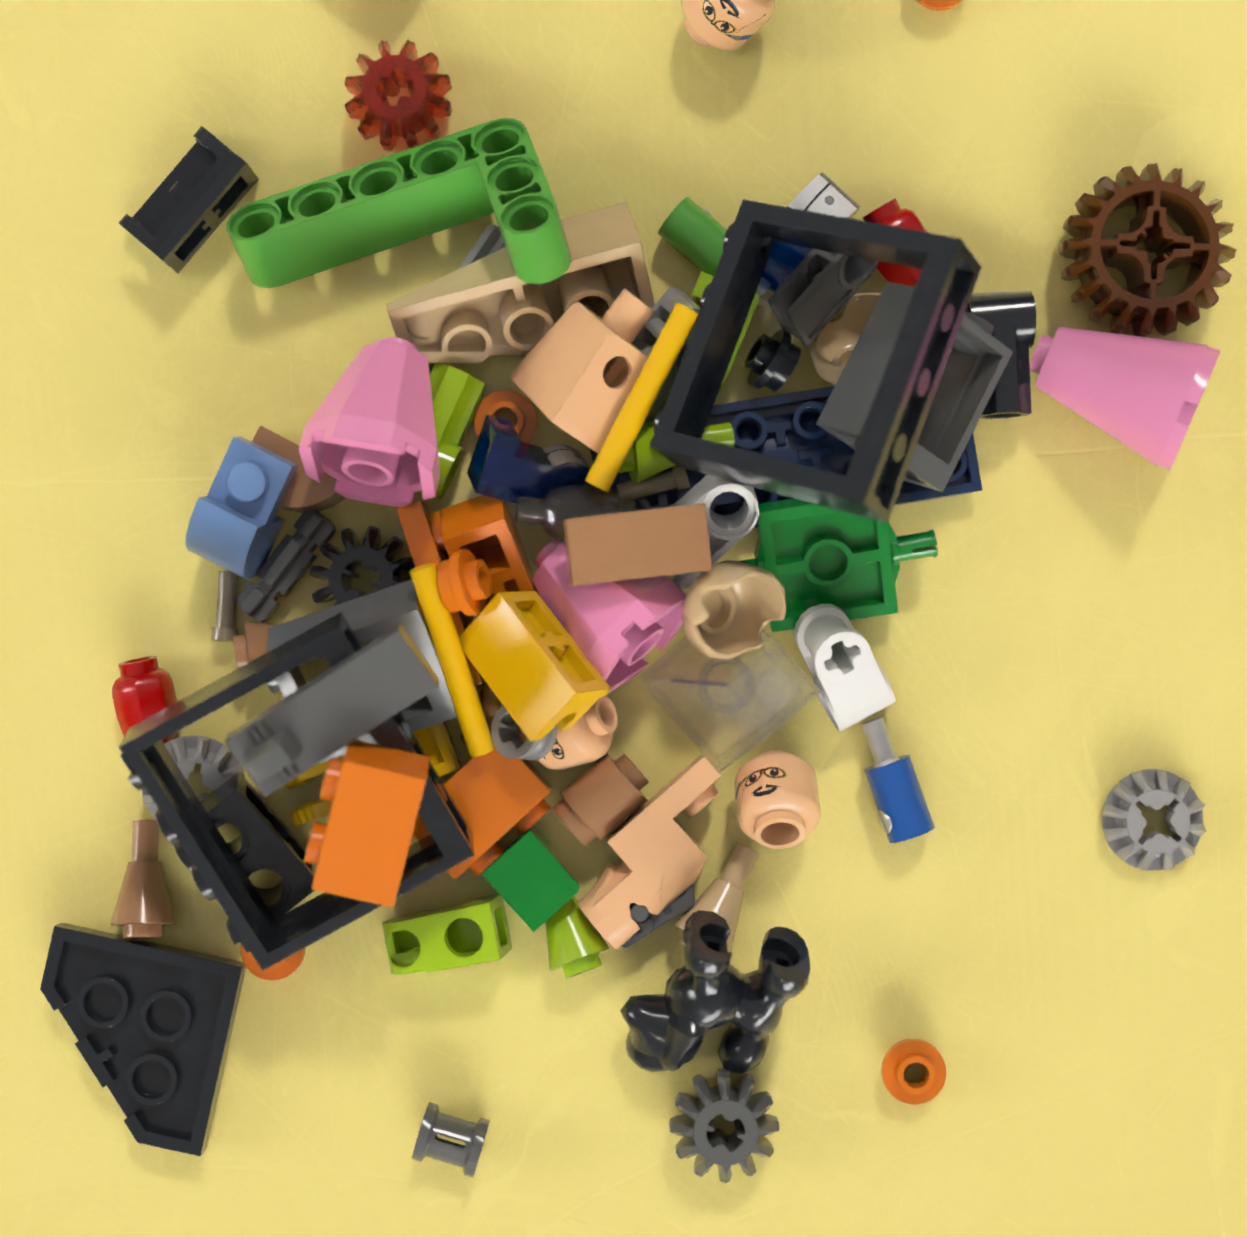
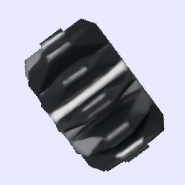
M375 526L367 528L362 547L353 529H343L341 531V539L345 547L344 552H341L336 546L327 542L320 547L323 555L333 561L330 569L319 565L311 567L310 575L312 577L328 580L329 586L316 590L312 594V598L315 603H327L336 599L337 601L333 605L335 606L367 595L364 591L352 589L351 585L352 577H360L354 571L361 565L368 570L379 571V584L371 583V586L377 589L376 591L405 582L401 581L400 575L415 568L413 558L405 557L394 562L393 559L402 550L403 540L393 536L380 549L381 530Z

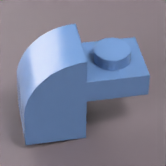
M242 436L233 437L207 496L199 497L186 533V549L248 580L258 576L257 572L266 562L285 519L276 514L299 465Z

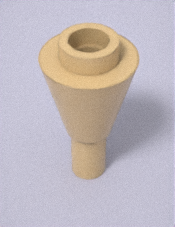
M737 843L720 878L714 879L695 901L693 907L685 912L674 927L683 933L686 920L692 913L698 910L715 912L726 919L730 927V935L726 942L728 952L731 953L744 896L742 889L760 854L746 845ZM682 937V939H681V941H680L679 944H680L681 946L685 947V943L683 942V937Z

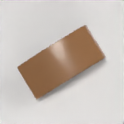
M705 503L563 520L570 586L712 570Z

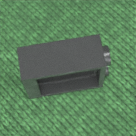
M886 283L816 425L856 450L916 285ZM969 312L964 314L903 481L940 492L944 491L1013 353L1012 350L992 336L995 329L994 326L977 315Z
M412 579L269 628L267 652L340 612L344 615L360 644L377 639L401 623L439 677L438 688L401 710L402 715L413 732L457 717ZM320 653L312 657L311 659L301 663L300 665L322 658L324 656L322 653ZM298 666L267 682L272 693L281 691L284 698L307 684ZM369 732L356 739L376 744ZM347 746L343 747L342 749L332 754L320 763L329 761V758L335 759L344 756Z

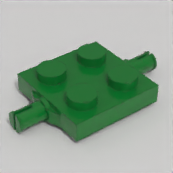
M793 498L758 504L759 516L756 524L758 541L754 552L755 558L739 562L772 572L784 586L786 601L785 618L782 621L775 620L769 622L772 632L795 629V624L801 614L810 607L819 604H833L841 608L849 620L898 613L895 582L900 569V562L937 557L938 549L936 548L937 540L934 530L896 536L889 521L884 523Z

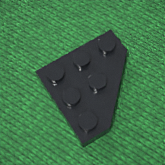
M67 923L55 925L40 987L54 1011L59 1009L78 1039L75 1045L102 1088L107 1085L127 1118L124 1122L137 1143L201 1156L206 1150L246 966L241 961L140 939L123 938L122 935Z

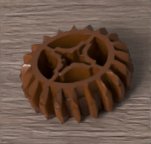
M1157 163L1148 164L1142 170L1140 177L1131 166L1123 167L1116 174L1115 182L1109 177L1103 176L1093 185L1094 195L1084 193L1075 202V207L1080 215H1070L1063 224V229L1074 238L1061 243L1058 248V254L1065 258L1075 259L1076 262L1061 271V279L1066 281L1080 280L1082 286L1071 295V299L1074 303H1080L1088 297L1093 300L1096 305L1089 311V320L1096 322L1107 312L1112 314L1110 321L1111 333H1121L1131 321L1135 336L1147 337L1151 334L1154 326L1162 336L1170 335L1177 330L1178 321L1186 326H1190L1200 319L1199 308L1209 309L1219 300L1213 287H1222L1229 283L1232 275L1219 264L1233 259L1237 249L1221 244L1219 240L1232 232L1234 224L1230 222H1215L1213 215L1222 208L1223 200H1211L1206 205L1203 203L1199 196L1204 192L1205 181L1198 180L1188 189L1182 187V168H1174L1163 181ZM1137 206L1136 217L1130 221L1128 233H1118L1112 239H1101L1103 226L1111 212L1123 207ZM1166 214L1180 226L1185 236L1177 234L1171 229L1167 222ZM1144 241L1145 250L1155 253L1158 257L1148 262L1147 252L1137 250L1135 246ZM1182 263L1190 264L1187 279L1180 291L1175 296L1156 299L1157 286L1164 282L1165 269H1175ZM1105 266L1116 268L1123 274L1126 279L1127 291L1114 281Z

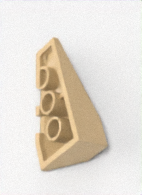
M627 202L561 220L571 252L572 262L568 270L561 277L551 282L530 284L520 280L514 272L507 249L504 247L386 303L387 312L396 338L405 339L413 343L417 347L418 352L428 357V363H482L488 356H523L524 359L568 308L577 302H580L602 318L625 288L652 309L655 306L643 248Z

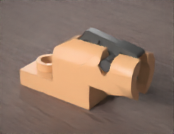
M702 753L608 836L607 843L622 861L618 865L611 861L592 888L578 900L577 904L588 920L617 950L621 946L628 948L695 904L692 884L699 878L707 856L705 851L675 817L682 810L689 817L694 816L719 793L712 784L721 775Z

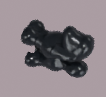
M698 910L692 913L686 920L683 932V942L685 943L683 958L685 965L677 969L666 981L665 994L631 996L620 1010L623 1019L630 1028L626 1039V1050L630 1059L639 1068L649 1072L676 1071L694 1058L703 1043L704 1034L708 1030L731 1022L733 1024L724 1032L718 1049V1055L723 1067L735 1074L745 1073L757 1067L768 1048V1034L772 1033L780 1022L784 1004L788 999L796 997L808 984L810 958L804 939L797 932L787 927L777 926L769 929L765 933L762 942L759 969L746 974L740 973L739 970L730 964L732 953L728 952L726 942L730 935V927L726 919L711 911Z

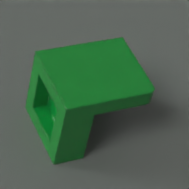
M534 825L507 847L482 872L485 879L533 932L568 902L580 888L578 881L548 849L550 843Z

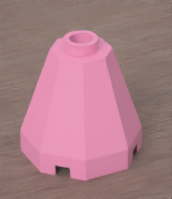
M389 337L366 345L360 350L304 427L299 453L305 475L319 483L321 482L323 472L336 479L333 491L352 500L404 507L412 504L414 493L421 490L423 500L435 497L441 473L428 357L418 352L417 347L413 343L405 339Z
M557 537L548 543L535 559L534 564L538 567V570L532 581L540 597L573 638L584 657L611 687V690L606 695L635 677L648 664L642 658L655 645L661 651L674 638L683 624L681 615L686 594L668 577L659 576L570 586L566 543L562 537Z

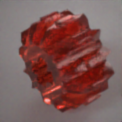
M383 40L378 45L381 58L377 61H373L368 55L359 54L356 61L364 75L346 76L345 86L347 91L353 94L354 97L345 104V108L350 118L361 119L357 128L361 137L368 140L380 134V144L383 150L389 152L394 149L399 137L404 138L408 149L419 146L416 133L421 130L431 138H438L441 131L433 117L444 118L451 116L452 113L450 101L443 97L452 89V85L447 74L437 73L440 65L438 57L430 52L418 58L416 45L409 40L402 45L399 55H394L389 43ZM400 88H408L411 97L401 96L397 106L390 105L387 96L397 97Z

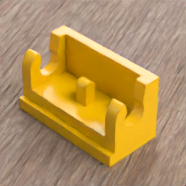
M536 591L498 592L459 636L464 654L530 742L541 740L555 725L561 733L565 732L599 698L604 697L611 690L608 683L584 657L573 638Z

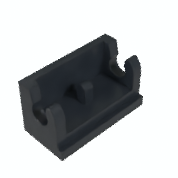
M202 126L193 135L196 138L195 145L136 214L130 217L126 213L119 222L124 229L176 273H179L259 180L242 158Z

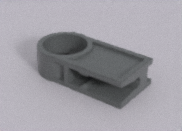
M812 249L767 301L781 328L798 338L803 346L808 347L862 284L870 278L877 268L879 261Z

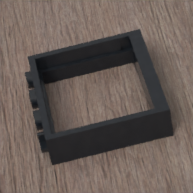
M743 199L735 222L728 227L725 233L723 253L713 280L707 285L702 294L700 314L689 343L683 347L678 357L677 375L666 404L661 407L656 415L654 435L650 446L681 468L888 523L982 267L960 238ZM775 241L922 269L846 476L701 439Z
M342 612L130 727L119 747L123 753L120 756L131 772L128 780L138 790L146 788L159 809L156 811V819L164 836L174 846L182 844L194 863L191 871L197 887L209 901L218 900L229 917L226 925L234 944L240 942L247 953L251 952L262 970L269 968L382 905L324 892L275 919L161 740L320 653L323 654L331 668L363 648ZM401 711L369 731L377 745L427 756ZM430 760L418 814L431 835L409 846L396 898L475 855L473 832Z

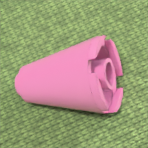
M1059 327L1054 338L1046 335L1041 336L1030 362V371L1039 374L1036 381L1038 389L1155 466L1170 470L1218 359L1220 350L1205 344Z

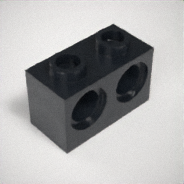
M237 772L201 801V804L214 823L229 822L239 829L241 833L239 837L231 842H227L248 877L255 871L267 869L276 872L282 878L280 883L272 888L260 889L255 887L275 919L287 913L315 891L311 888L317 865L304 862L307 849L240 772ZM182 844L174 846L180 860L191 871L194 863Z

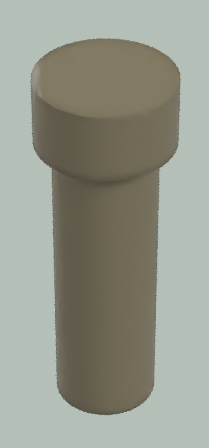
M677 465L673 466L671 470L660 472L638 483H633L631 480L617 484L621 503L675 488L678 491L691 488L686 469Z
M219 571L216 627H212V640L234 642L233 636L238 635V629L235 628L238 575L230 571Z

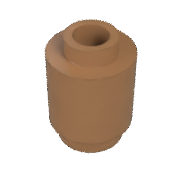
M607 753L560 792L563 799L553 807V810L573 835L583 845L587 846L596 837L603 841L648 801L641 789L649 781L625 754L615 761Z

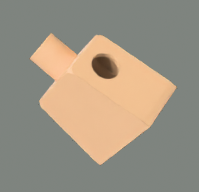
M625 288L602 318L580 302L572 304L509 377L552 423L596 453H599L648 358L632 342L655 311Z

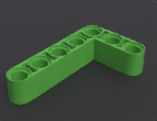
M514 118L492 120L249 203L231 215L226 227L251 282L261 288L282 286L492 213L495 215L514 272L520 280L530 284L551 282L561 277L568 270L572 262L571 252L555 199L527 128L521 121Z

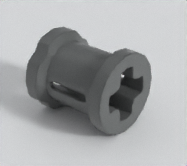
M429 1102L416 1140L412 1160L421 1162L425 1157L462 1167L464 1175L473 1178L490 1120L480 1118L477 1123L457 1118L439 1112V1106ZM437 1134L463 1141L466 1145L438 1138Z

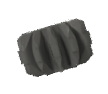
M719 1068L716 1074L718 1086L710 1088L706 1079L701 1074H698L692 1078L695 1092L698 1095L697 1098L688 1093L679 1092L676 1095L675 1105L684 1114L670 1118L669 1127L671 1133L684 1136L675 1146L678 1157L683 1159L697 1155L694 1162V1172L696 1175L703 1177L709 1172L713 1164H717L720 1181L727 1183L730 1182L732 1177L731 1165L739 1163L742 1171L747 1176H752L756 1173V1168L750 1154L754 1153L767 1158L772 1156L774 1152L773 1145L764 1136L778 1132L779 1121L776 1116L764 1114L773 1105L772 1097L768 1091L751 1095L755 1085L753 1076L745 1073L740 1077L735 1087H731L728 1070ZM722 1114L728 1122L734 1121L735 1131L725 1135L721 1128L714 1129L713 1118Z

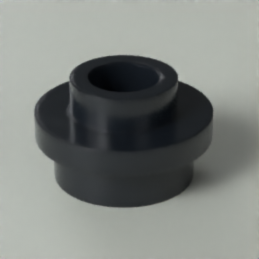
M780 329L771 337L763 334L757 339L744 363V366L750 369L748 384L756 389L765 386L773 392L783 386L795 369L801 355V348L791 343V334Z

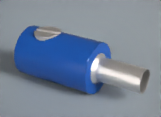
M883 717L861 724L875 762L873 766L866 768L864 771L878 808L877 814L880 825L887 834L889 842L897 843L930 832L935 826L910 755L896 756Z

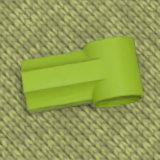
M435 363L430 373L441 473L435 497L442 499L459 466L463 454V447L460 445L469 425L474 419L487 386L486 383L450 365Z

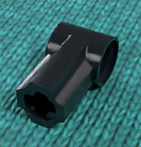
M1031 291L972 293L965 312L977 315L991 323L995 328L992 336L1013 351L980 418L1008 419L1028 416L1031 414L1029 348H1032L1036 334L1034 296Z

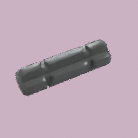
M317 510L304 511L293 525L297 529L293 537L286 534L257 572V575L261 577L257 584L250 582L238 597L237 604L255 620L262 623L269 621L281 605L276 601L281 594L286 597L317 558L313 553L317 546L321 547L325 542L328 543L336 533L334 523Z

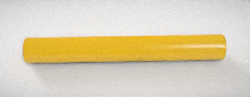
M676 302L585 479L586 482L609 492L699 317V313Z
M435 563L424 564L411 569L409 573L471 757L485 755L493 751L495 746L493 745L451 612L444 606L438 591Z

